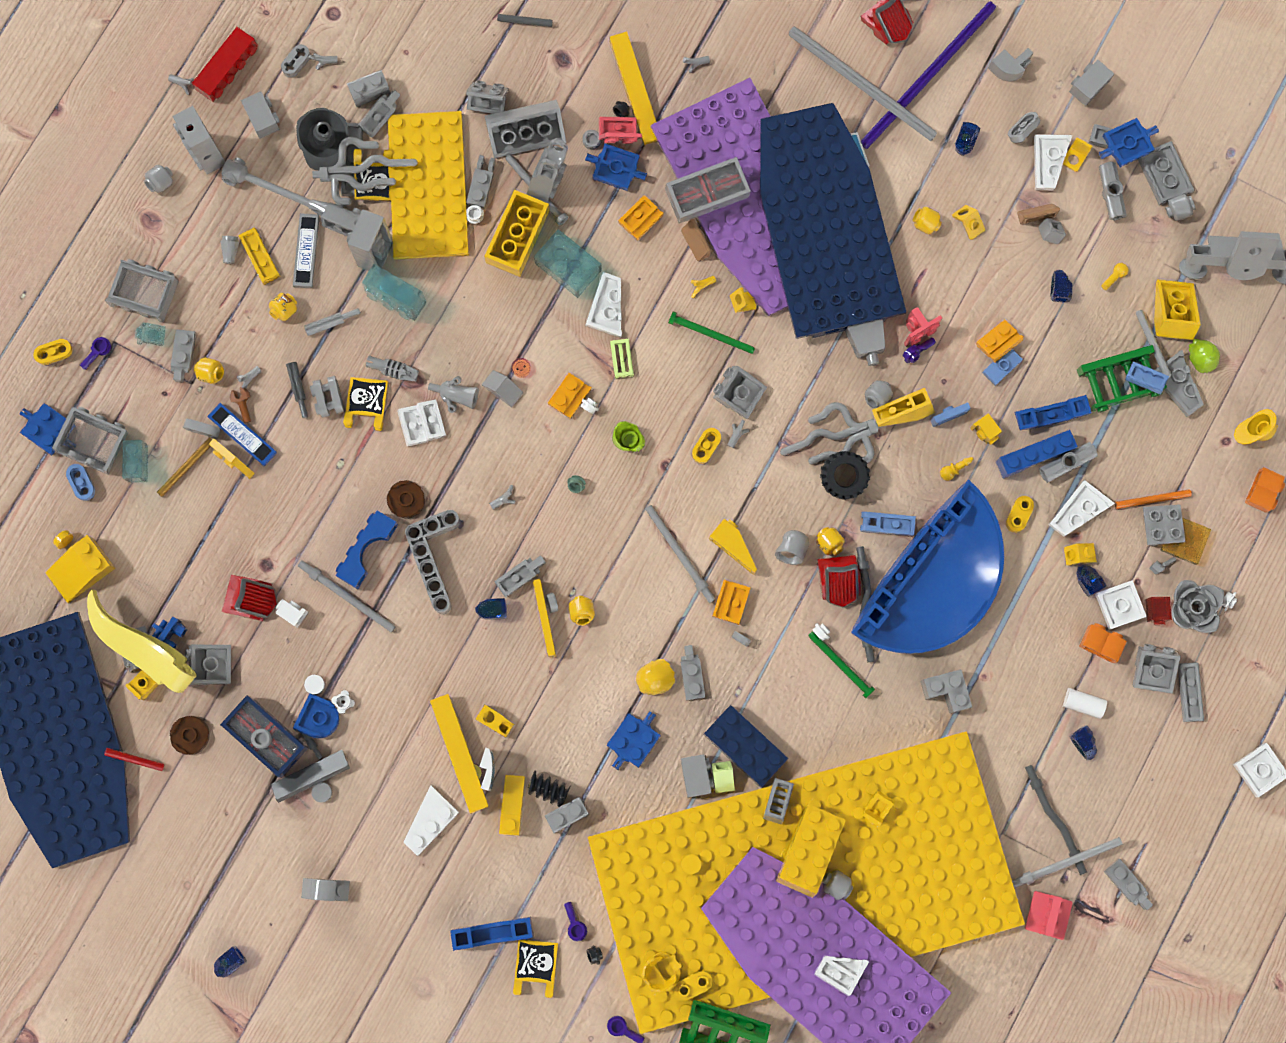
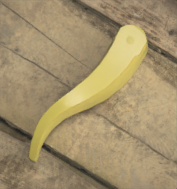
M93 589L90 591L87 599L88 615L92 628L98 637L115 652L143 670L158 685L165 684L172 691L183 693L197 675L186 663L187 658L165 642L117 621L101 605L97 591Z

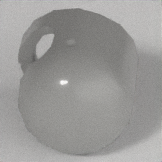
M797 530L786 532L781 545L775 552V556L779 561L786 564H801L809 547L808 537ZM781 552H789L794 554L795 556L792 558H787L783 556Z

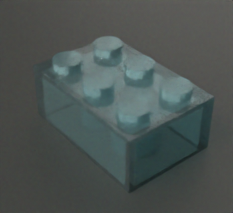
M559 229L534 256V262L538 267L577 298L602 271L600 262Z
M373 264L362 281L368 298L375 302L377 300L384 303L383 306L390 311L394 309L400 312L399 315L406 320L412 319L415 321L426 304L422 291Z

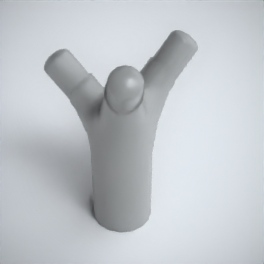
M316 53L309 55L310 59L319 61L315 67L317 70L324 64L338 63L337 56H321Z
M709 56L700 58L684 57L683 63L692 64L689 69V73H692L694 68L699 65L708 64L710 60Z
M172 74L168 77V81L178 84L185 90L187 95L190 94L187 85L192 84L193 78L183 79Z
M256 366L248 373L237 376L239 382L244 381L242 387L246 388L249 382L262 371Z
M741 420L738 427H736V424H732L733 434L727 444L729 447L734 448L738 439L744 433L749 432L748 428L742 430L745 423L744 420Z
M510 485L509 489L502 496L489 503L493 510L505 503L515 504V500L508 499L512 495L513 485Z

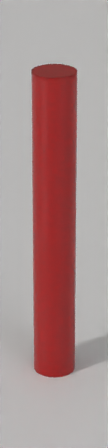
M106 748L104 753L105 756L158 771H163L164 768L163 763Z

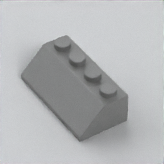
M557 100L485 115L494 158L548 147L551 140L556 138L566 142Z

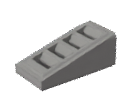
M777 778L774 779L763 819L778 824L783 823L794 786L793 783ZM776 787H781L787 789L788 791L786 793L780 790H776ZM774 794L785 797V800L774 797ZM772 802L783 805V808L773 806L771 804ZM771 810L777 813H781V815H777L769 811Z

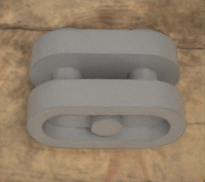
M336 376L328 377L327 384H322L321 380H316L310 386L312 396H316L317 403L314 404L317 415L321 414L322 418L330 416L329 410L335 409L337 414L345 412ZM330 391L332 401L327 403L325 392Z

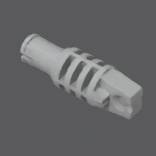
M370 355L367 360L373 363L366 362V367L379 370L383 375L415 382L418 378L419 371L405 363L392 359L382 360Z

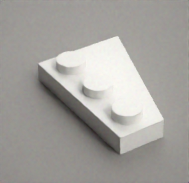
M603 272L585 326L619 338L622 337L621 278Z

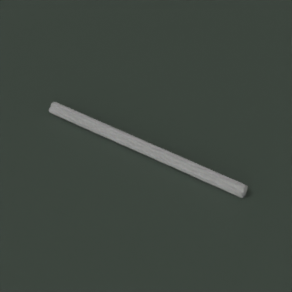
M795 26L790 29L789 36L929 141L936 137L937 132L800 29Z

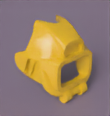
M658 952L647 961L643 967L641 979L646 981L649 990L664 992L676 986L681 977L680 968L683 966L681 963L679 964L675 954L670 955L666 952ZM662 959H666L675 972V975L668 980L663 977L656 966V963Z

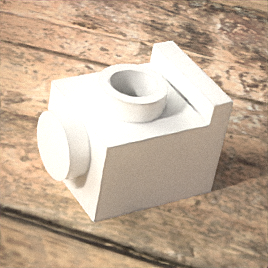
M282 599L276 607V614L297 628L309 612L304 608L299 611L301 606L292 600L288 603Z

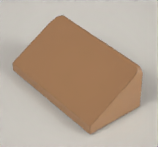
M1047 204L1018 211L1017 215L1020 224L1023 225L1044 220L1045 218L1056 217L1060 208L1055 204Z
M691 219L681 229V232L696 260L701 261L710 256L711 249L695 219Z

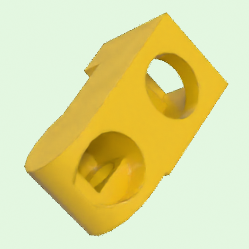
M485 704L475 720L504 737L508 736L515 725Z

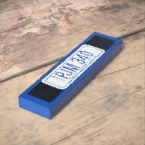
M221 403L207 416L264 467L277 454L270 445Z

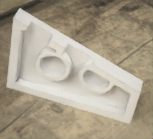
M1072 135L1034 136L1035 190H1054L1056 188Z
M1084 480L1049 523V526L1064 537L1115 503Z
M432 785L404 840V843L417 856L459 814Z

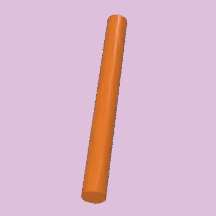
M1188 489L1115 502V508L1121 509L1191 497L1192 493Z

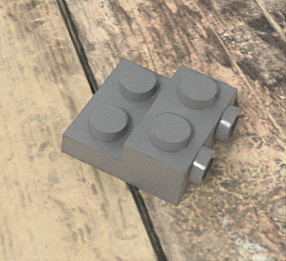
M732 366V368L729 367L724 372L723 377L725 379L722 384L718 383L714 388L713 392L715 395L713 398L726 408H731L743 418L748 419L767 387L739 366Z
M191 644L189 649L185 650V657L189 661V666L197 674L190 685L231 684V645Z
M1144 644V647L1139 646L1135 661L1136 671L1133 687L1173 694L1180 655L1175 652V649L1170 647H1164L1163 650H1159L1151 644Z

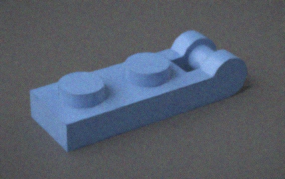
M861 512V518L863 519V524L860 525L861 532L914 536L916 516ZM871 519L876 520V526L870 525Z

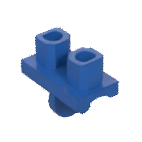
M172 616L169 622L162 620L160 625L154 623L152 627L156 631L152 636L175 649L177 644L171 641L170 638L173 634L182 638L188 629L181 624L182 621Z

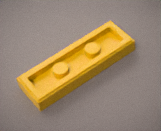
M254 227L238 235L263 285L279 278L280 275L256 228Z

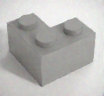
M961 669L920 681L925 700L944 695L949 713L972 707Z

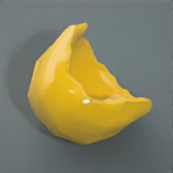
M657 659L641 667L636 675V683L643 694L656 695L665 693L673 686L675 673L667 661Z

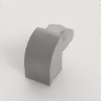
M1027 48L1020 56L1014 59L1004 49L991 61L988 69L1003 81H1016L1022 77L1025 68L1031 63L1030 59L1033 52Z
M303 878L301 898L324 901H348L350 881Z

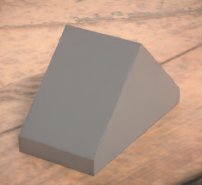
M495 370L482 383L483 387L511 408L523 394L507 376Z

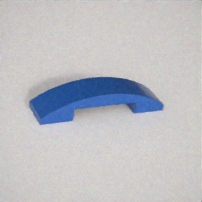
M1087 395L1068 399L1064 402L1039 408H1029L1014 413L1019 430H1029L1069 421L1092 412Z

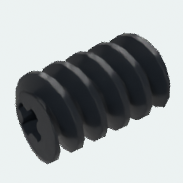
M535 770L527 787L529 788L528 794L532 795L536 791V798L543 794V801L550 797V804L553 805L557 800V806L561 807L566 800L570 787L565 789V782L558 786L557 779L551 783L550 776L544 780L543 773L536 777L537 771Z

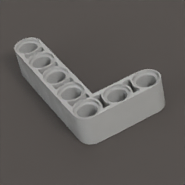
M446 510L410 524L405 530L406 538L432 606L439 614H447L451 610L452 605L427 540L458 528L460 518L454 510ZM448 516L456 517V521L453 524L446 523ZM435 522L438 524L435 531L428 530L430 523ZM417 529L420 531L417 538L410 537L412 530ZM420 547H425L427 550L423 556L417 555V550ZM426 565L433 566V571L429 574L424 573ZM434 582L440 583V589L435 592L431 591V585ZM440 600L447 601L446 608L438 609L437 603Z

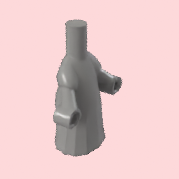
M460 376L455 377L451 381H445L441 385L429 383L428 390L440 393L442 400L447 403L450 413L455 412L457 406L452 401L474 409L479 394V388L458 385L461 383Z

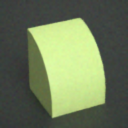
M731 761L711 763L715 793L735 791Z

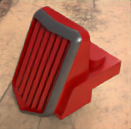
M880 0L860 16L861 21L870 27L874 32V36L884 44L906 41L914 23L902 0Z
M856 555L817 560L823 600L844 608L856 601L858 596H861V581Z
M231 575L222 612L258 621H263V618H267L277 606L276 593L272 584L257 579Z

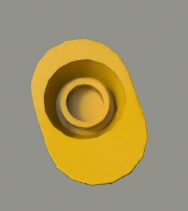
M1269 409L1257 412L1237 426L1234 432L1235 440L1245 445L1257 440L1267 441L1271 439L1278 428L1276 414Z

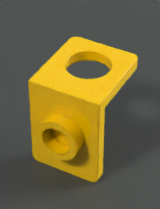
M1076 138L1066 153L1063 165L1077 172L1093 146ZM1069 156H1077L1078 163L1076 165L1070 164L1068 161Z
M965 205L952 214L953 218L963 223L969 239L973 240L985 231L977 209ZM968 211V213L960 215L962 212Z
M742 287L729 295L735 313L755 310L757 308L753 297L749 292H744Z

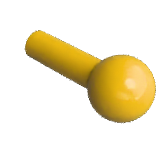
M1124 263L1116 264L1112 275L1101 287L1107 290L1118 278L1125 277L1129 271L1128 266Z

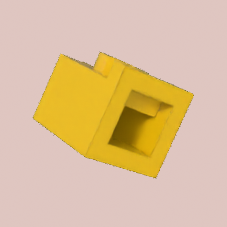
M989 413L970 427L972 431L976 429V434L981 441H985L986 444L989 443L990 445L1000 439L998 435L1002 432Z
M141 670L125 686L139 700L144 701L159 685ZM144 679L146 681L145 685L140 686V682Z

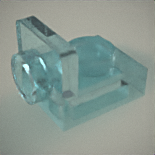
M143 322L135 330L137 344L147 343L163 346L166 326Z

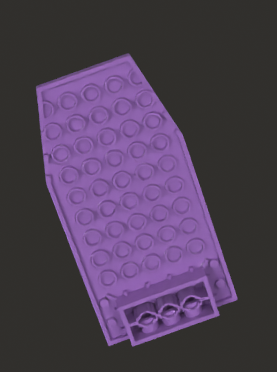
M748 78L652 124L651 129L677 179L737 157L751 191L749 197L698 216L697 219L717 258L737 278L742 287L750 293L763 311L770 316L788 307L760 199V120L771 116L751 78Z
M752 847L701 907L747 976L822 1043H911L951 992L843 898L835 900L834 897L825 893L823 890L825 884L821 882L819 890L813 898L776 882L783 862ZM824 956L869 961L850 996L845 995L814 975Z

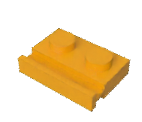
M644 195L618 220V223L638 241L664 213Z
M1004 319L976 342V346L996 363L1021 343L1023 336Z
M568 373L548 401V405L571 419L582 404V399L587 397L592 387L586 385L571 373Z
M724 580L712 617L739 625L750 587Z

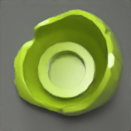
M1194 339L1193 343L1189 345V359L1198 372L1208 373L1218 366L1220 352L1212 342Z
M622 421L615 426L612 441L617 448L622 451L638 452L645 446L644 436L637 425Z

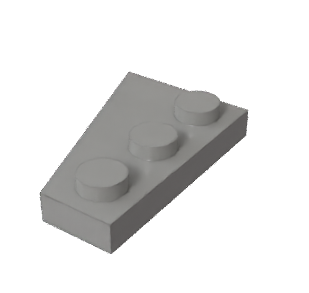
M1181 350L1166 361L1172 376L1168 378L1166 382L1167 388L1164 390L1184 415L1188 417L1204 404L1197 386L1190 375L1191 371L1183 357L1185 356L1183 350ZM1160 367L1155 369V371L1162 373Z

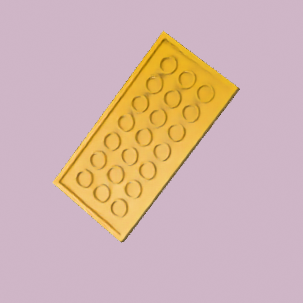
M462 111L391 115L388 119L389 150L392 152L391 159H416L418 161L416 166L390 167V178L396 180L395 185H390L394 260L469 255Z

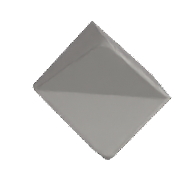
M1045 218L1039 225V231L1044 241L1058 244L1066 236L1063 226L1059 221Z

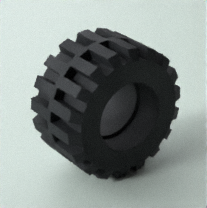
M840 451L830 455L821 467L820 478L822 486L836 498L845 500L856 498L869 485L870 469L867 467V462L862 459L863 457L854 452ZM841 464H849L855 469L856 478L850 486L843 487L835 481V470Z

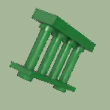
M1153 345L1083 364L1077 369L1079 377L1083 375L1086 378L1088 377L1097 403L1090 408L1091 412L1097 410L1098 413L1109 410L1108 407L1148 395H1151V397L1160 395L1148 389L1140 391L1138 385L1129 382L1132 394L1122 396L1113 371L1115 366L1121 365V367H1124L1127 376L1132 361L1139 360L1143 366L1151 368L1149 359L1155 352ZM1103 370V372H1106L1114 399L1104 401L1095 376L1097 371Z
M693 1000L688 1020L693 1022L690 1029H682L679 1043H737L739 1037L751 1040L750 1043H767L771 1025ZM700 1024L712 1028L709 1036L698 1032ZM719 1031L731 1034L728 1042L717 1039Z

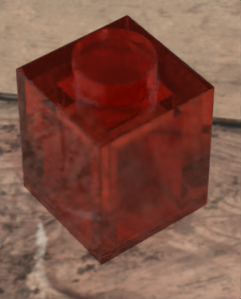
M1150 597L1145 599L1147 622H1153L1154 625L1158 626L1166 625L1165 622L1172 620L1170 597Z

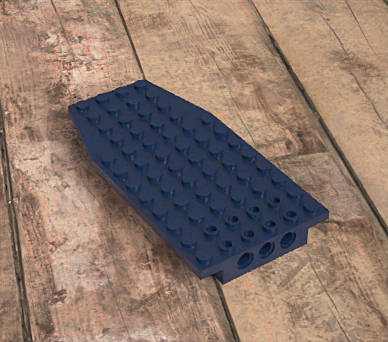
M834 103L762 118L760 120V199L795 338L799 339L808 336L816 338L846 331L848 326L883 319V322H885L887 318L906 314L870 169Z
M80 612L0 637V769L10 801L51 868L129 843L130 828L127 809L126 761L104 755L106 748L123 752Z

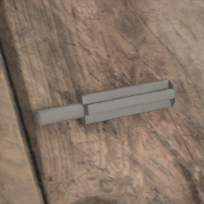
M358 308L342 315L339 312L304 325L307 335L310 336L342 324L344 319L358 315L361 312Z

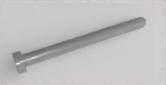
M508 154L506 161L529 186L531 177L514 157ZM549 199L550 212L555 216V222L560 226L567 221L568 216L566 213L562 214Z

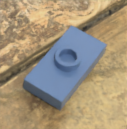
M1012 349L996 363L992 362L982 373L996 386L1023 359Z
M1133 361L1125 380L1161 395L1169 376Z
M969 403L956 408L950 406L943 409V413L931 419L932 426L936 427L967 414L971 409Z

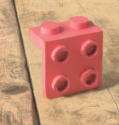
M599 117V140H604V143L613 144L622 140V144H633V142H637L638 139L642 138L641 133H636V117Z

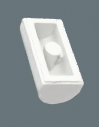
M1068 688L1062 707L1101 719L1106 710L1107 700Z

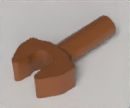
M240 387L241 397L239 398L237 391L231 390L230 401L239 405L243 422H251L246 401L251 397L250 392L246 388Z

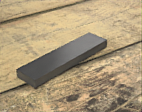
M340 750L272 783L271 787L278 803L350 769L345 753L343 750Z

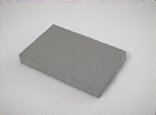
M1172 141L1155 147L1152 153L1138 159L1159 205L1165 204L1171 198L1181 194L1188 195L1195 191Z

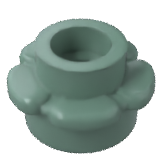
M573 475L567 480L568 489L571 492L580 493L585 489L584 485L586 482L582 477Z

